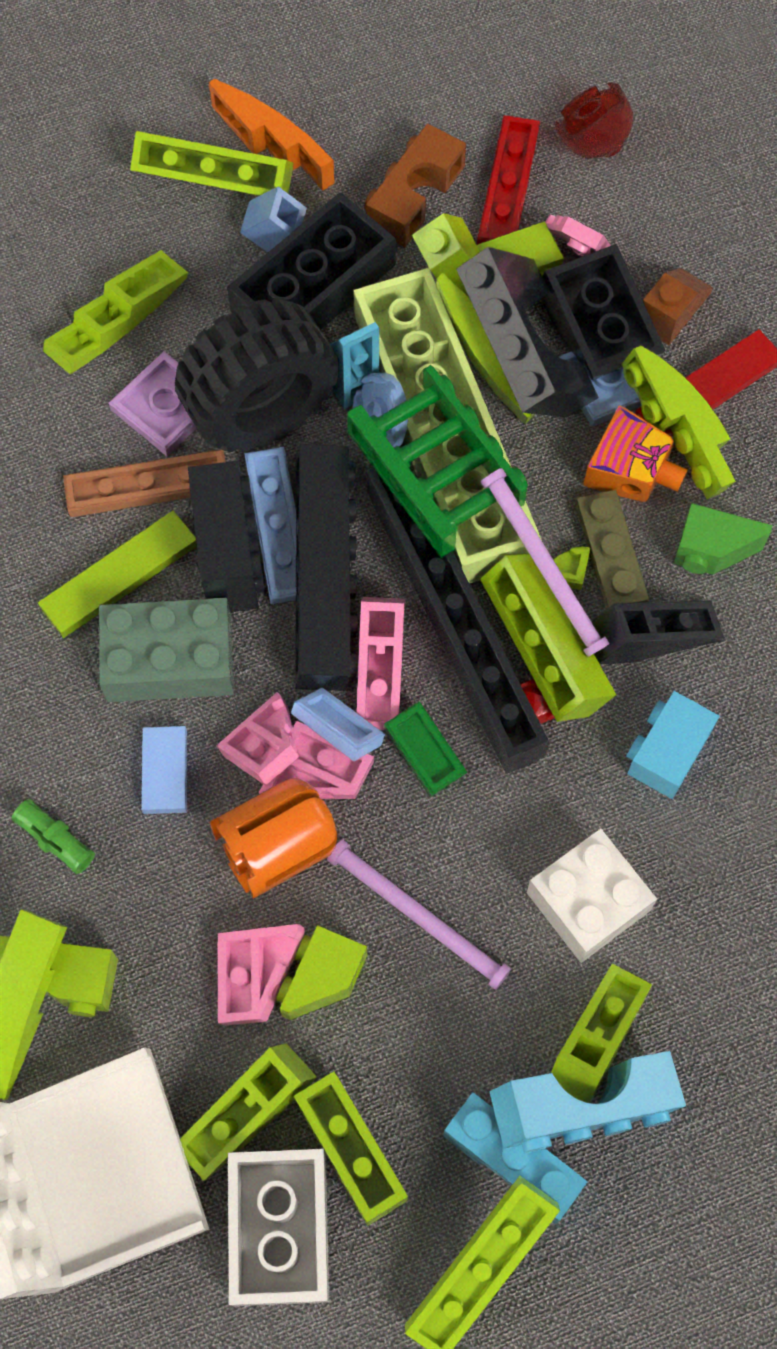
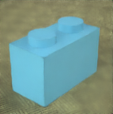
M673 691L667 703L659 700L651 712L647 722L653 725L647 737L638 735L626 756L633 760L627 774L673 800L720 716Z

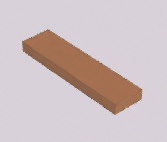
M224 450L63 475L69 516L76 517L191 498L188 467L226 462Z

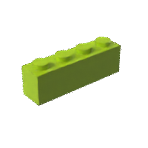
M136 131L130 170L260 196L276 187H280L289 194L294 163L284 159Z
M530 554L505 555L480 579L556 721L560 722L591 716L616 696L613 687L595 655L586 656L583 650L587 647Z

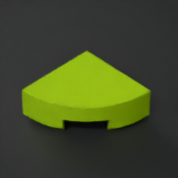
M574 547L553 559L570 588L582 589L591 549L589 547Z

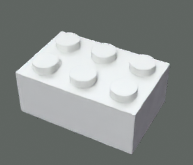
M324 1149L228 1153L229 1305L250 1306L329 1302L326 1154Z

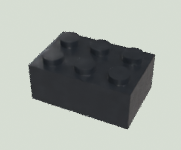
M238 461L188 467L201 583L205 598H227L230 613L259 609L257 594L265 593L249 475H240Z

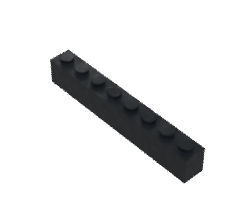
M374 467L366 469V488L369 498L505 773L508 774L545 758L549 740L454 552L451 551L441 558Z

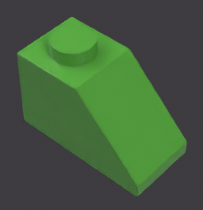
M691 503L673 564L680 565L691 573H709L714 575L762 551L773 525Z

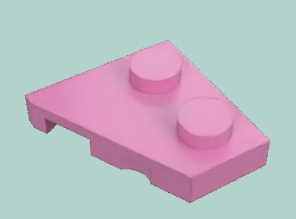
M278 692L216 745L226 759L266 786L273 779L280 777L287 767L299 757L289 708Z
M294 924L218 933L219 1024L228 1026L267 1022L280 987L289 972L304 937V927Z

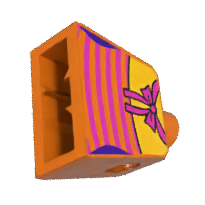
M619 405L587 466L583 486L602 492L616 490L618 496L646 502L656 483L678 492L688 469L667 461L674 442L671 436Z

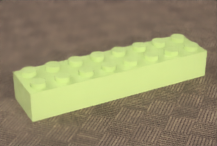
M426 268L354 290V313L359 328L362 329L374 322L379 327V373L393 375L401 384L406 400L424 390V368L432 365L439 375L445 374L454 386L456 397L463 406L468 404L474 410L478 417L480 428L487 436L492 435L496 438L503 450V457L510 465L430 269ZM435 403L408 418L407 431L404 437L405 445L447 421ZM456 434L413 460L412 463L418 478L426 479L471 452V450L459 434ZM480 465L434 493V502L441 511L443 509L450 511L484 490L480 481L487 477L489 473ZM525 501V505L521 508L526 514L533 528L537 532L538 536L540 537L535 522ZM498 502L458 525L456 546L453 552L469 583L479 581L505 555L529 554Z

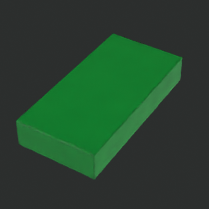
M420 701L384 723V730L430 798L467 773Z

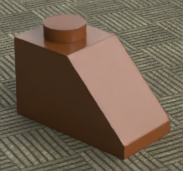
M682 268L665 272L643 299L661 341L667 345L673 342L713 290V287Z

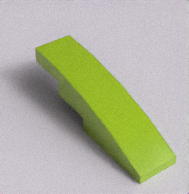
M162 250L158 251L105 282L103 295L74 311V321L72 324L44 340L43 352L71 375L133 330L187 279L188 272Z
M442 273L437 278L436 287L459 341L473 365L497 397L526 425L535 414L522 413L470 298Z
M23 909L19 912L0 961V1098L3 1100H8L43 1016L39 1009L55 973V970L51 969L52 963L67 930V927Z

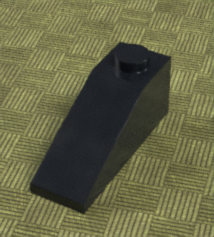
M712 601L614 603L592 621L601 639L606 637L609 645L594 653L599 664L633 663L719 642L725 638Z

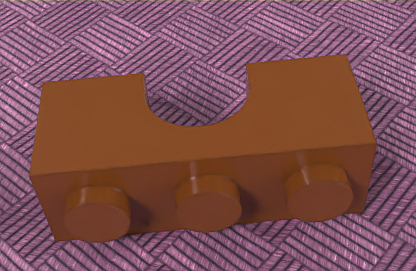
M427 123L419 135L415 134L410 138L401 159L398 162H392L380 187L370 191L364 204L366 214L394 236L397 244L406 248L413 238L412 235L425 222L426 197L413 190L421 186H430L446 193L465 167L466 143Z

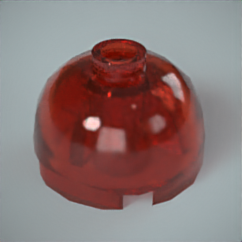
M608 82L606 84L609 89L599 91L596 86L588 88L574 97L563 108L561 114L564 119L561 124L556 121L555 128L561 140L571 152L585 159H596L614 156L622 149L632 130L633 111L627 96L619 84Z

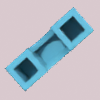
M473 1092L444 1130V1138L478 1165L486 1166L511 1186L519 1176H522L557 1201L560 1212L552 1221L554 1225L562 1219L588 1182L547 1149L524 1153L522 1145L504 1148L494 1108Z

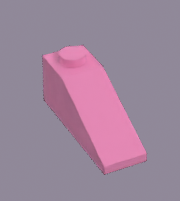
M363 597L360 616L356 713L377 729L384 730V723L397 716L400 711L405 599Z

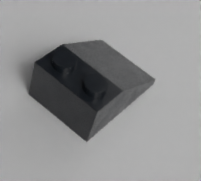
M617 244L544 272L542 278L550 294L541 300L552 324L577 360L583 363L591 380L623 369L622 362L636 347L643 346L656 355L665 351Z

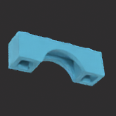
M670 1051L634 1057L609 1068L606 1090L597 1104L586 1103L571 1096L561 1087L552 1073L512 1080L489 1091L503 1147L509 1148L522 1145L524 1153L551 1147L550 1139L563 1136L566 1145L592 1138L591 1130L603 1128L605 1136L626 1132L632 1129L631 1122L642 1120L644 1128L661 1125L671 1121L670 1112L686 1106Z

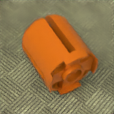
M300 778L286 779L210 821V827L216 841L223 837L226 842L223 844V849L230 861L228 863L229 867L246 893L251 892L253 899L332 854L337 843L336 826L329 808L320 799L317 790Z

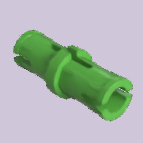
M32 799L25 800L14 811L12 821L32 835L38 841V847L45 853H53L72 869L76 875L82 873L93 861L95 852L68 832L69 827L62 820L55 821L37 806Z

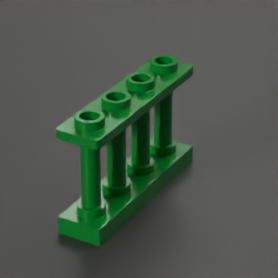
M429 365L423 369V391L379 417L376 415L370 417L363 406L359 405L347 412L348 434L442 558L455 550L458 525L494 504L497 500L491 490L487 488L450 511L447 509L441 511L433 500L434 493L480 465L486 469L489 475L502 468L507 475L504 480L521 507L525 505L528 484L521 470L516 466L511 467L505 460L503 450L496 438L492 435L487 436L480 428L479 420L474 410L468 404L463 406L456 397V392L450 379L445 374L439 375L435 368ZM435 403L447 421L404 447L396 446L393 448L386 438V432ZM459 434L471 452L428 478L420 477L417 479L409 469L410 462Z

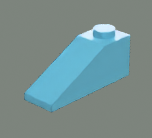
M376 322L330 344L339 362L338 379L336 385H333V392L344 409L353 405L356 391L362 390L364 385L363 382L360 383L362 379L371 373H379V327Z

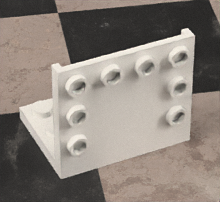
M144 1047L12 1103L0 1102V1299L55 1293L209 1230L151 1049Z

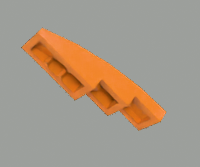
M217 79L209 82L212 107L253 154H258L268 149L275 158L293 162V170L301 166L322 191L335 184L334 160L307 133L280 112L250 94Z

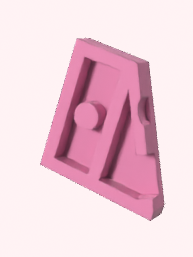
M549 214L545 221L551 234L568 242L567 246L573 249V253L579 257L611 246L602 234L570 217H562L560 215L555 217Z
M296 721L293 732L299 757L287 767L280 777L273 779L267 786L263 784L259 794L286 779L300 778L317 790L320 799H355L374 763V756L366 754L353 761L307 725Z

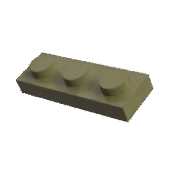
M612 490L578 497L575 506L587 547L591 548L589 554L605 609H608L614 603L649 602V596L617 491Z

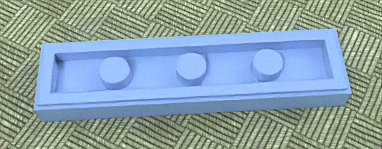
M284 447L244 453L270 604L294 601L296 596V509Z

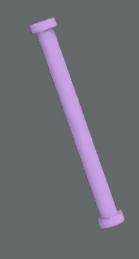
M502 468L498 469L480 482L484 489L489 488L587 647L583 651L589 657L609 645L606 637L601 639L505 482L506 473Z
M342 839L337 843L336 848L327 858L328 862L334 866L340 864L490 980L488 985L497 990L512 968L505 963L500 966L351 852L349 850L350 844Z

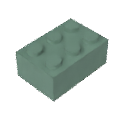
M227 598L99 605L100 687L107 702L234 695L232 624Z

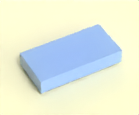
M320 688L295 701L291 711L292 715L353 761L380 747L385 736L383 732L324 688Z
M186 726L143 728V814L187 813Z

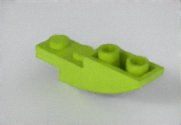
M643 346L634 348L622 362L623 374L627 384L634 388L641 402L644 418L663 432L669 429L672 430L674 444L677 450L684 454L692 470L693 482L698 489L703 491L706 499L708 500L720 495L736 482L719 450L730 440L724 426L702 395L674 367Z

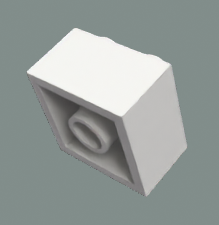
M602 829L596 831L533 877L529 882L526 892L580 963L649 913L657 901L655 895Z

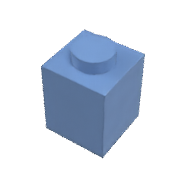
M276 187L249 201L240 233L266 252H269L303 223L307 207L280 187Z

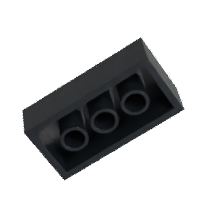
M339 192L227 286L231 314L234 313V309L245 305L249 307L254 305L255 301L265 299L272 302L273 299H283L304 307L321 330L354 302V290L375 284L396 265V238L344 194Z

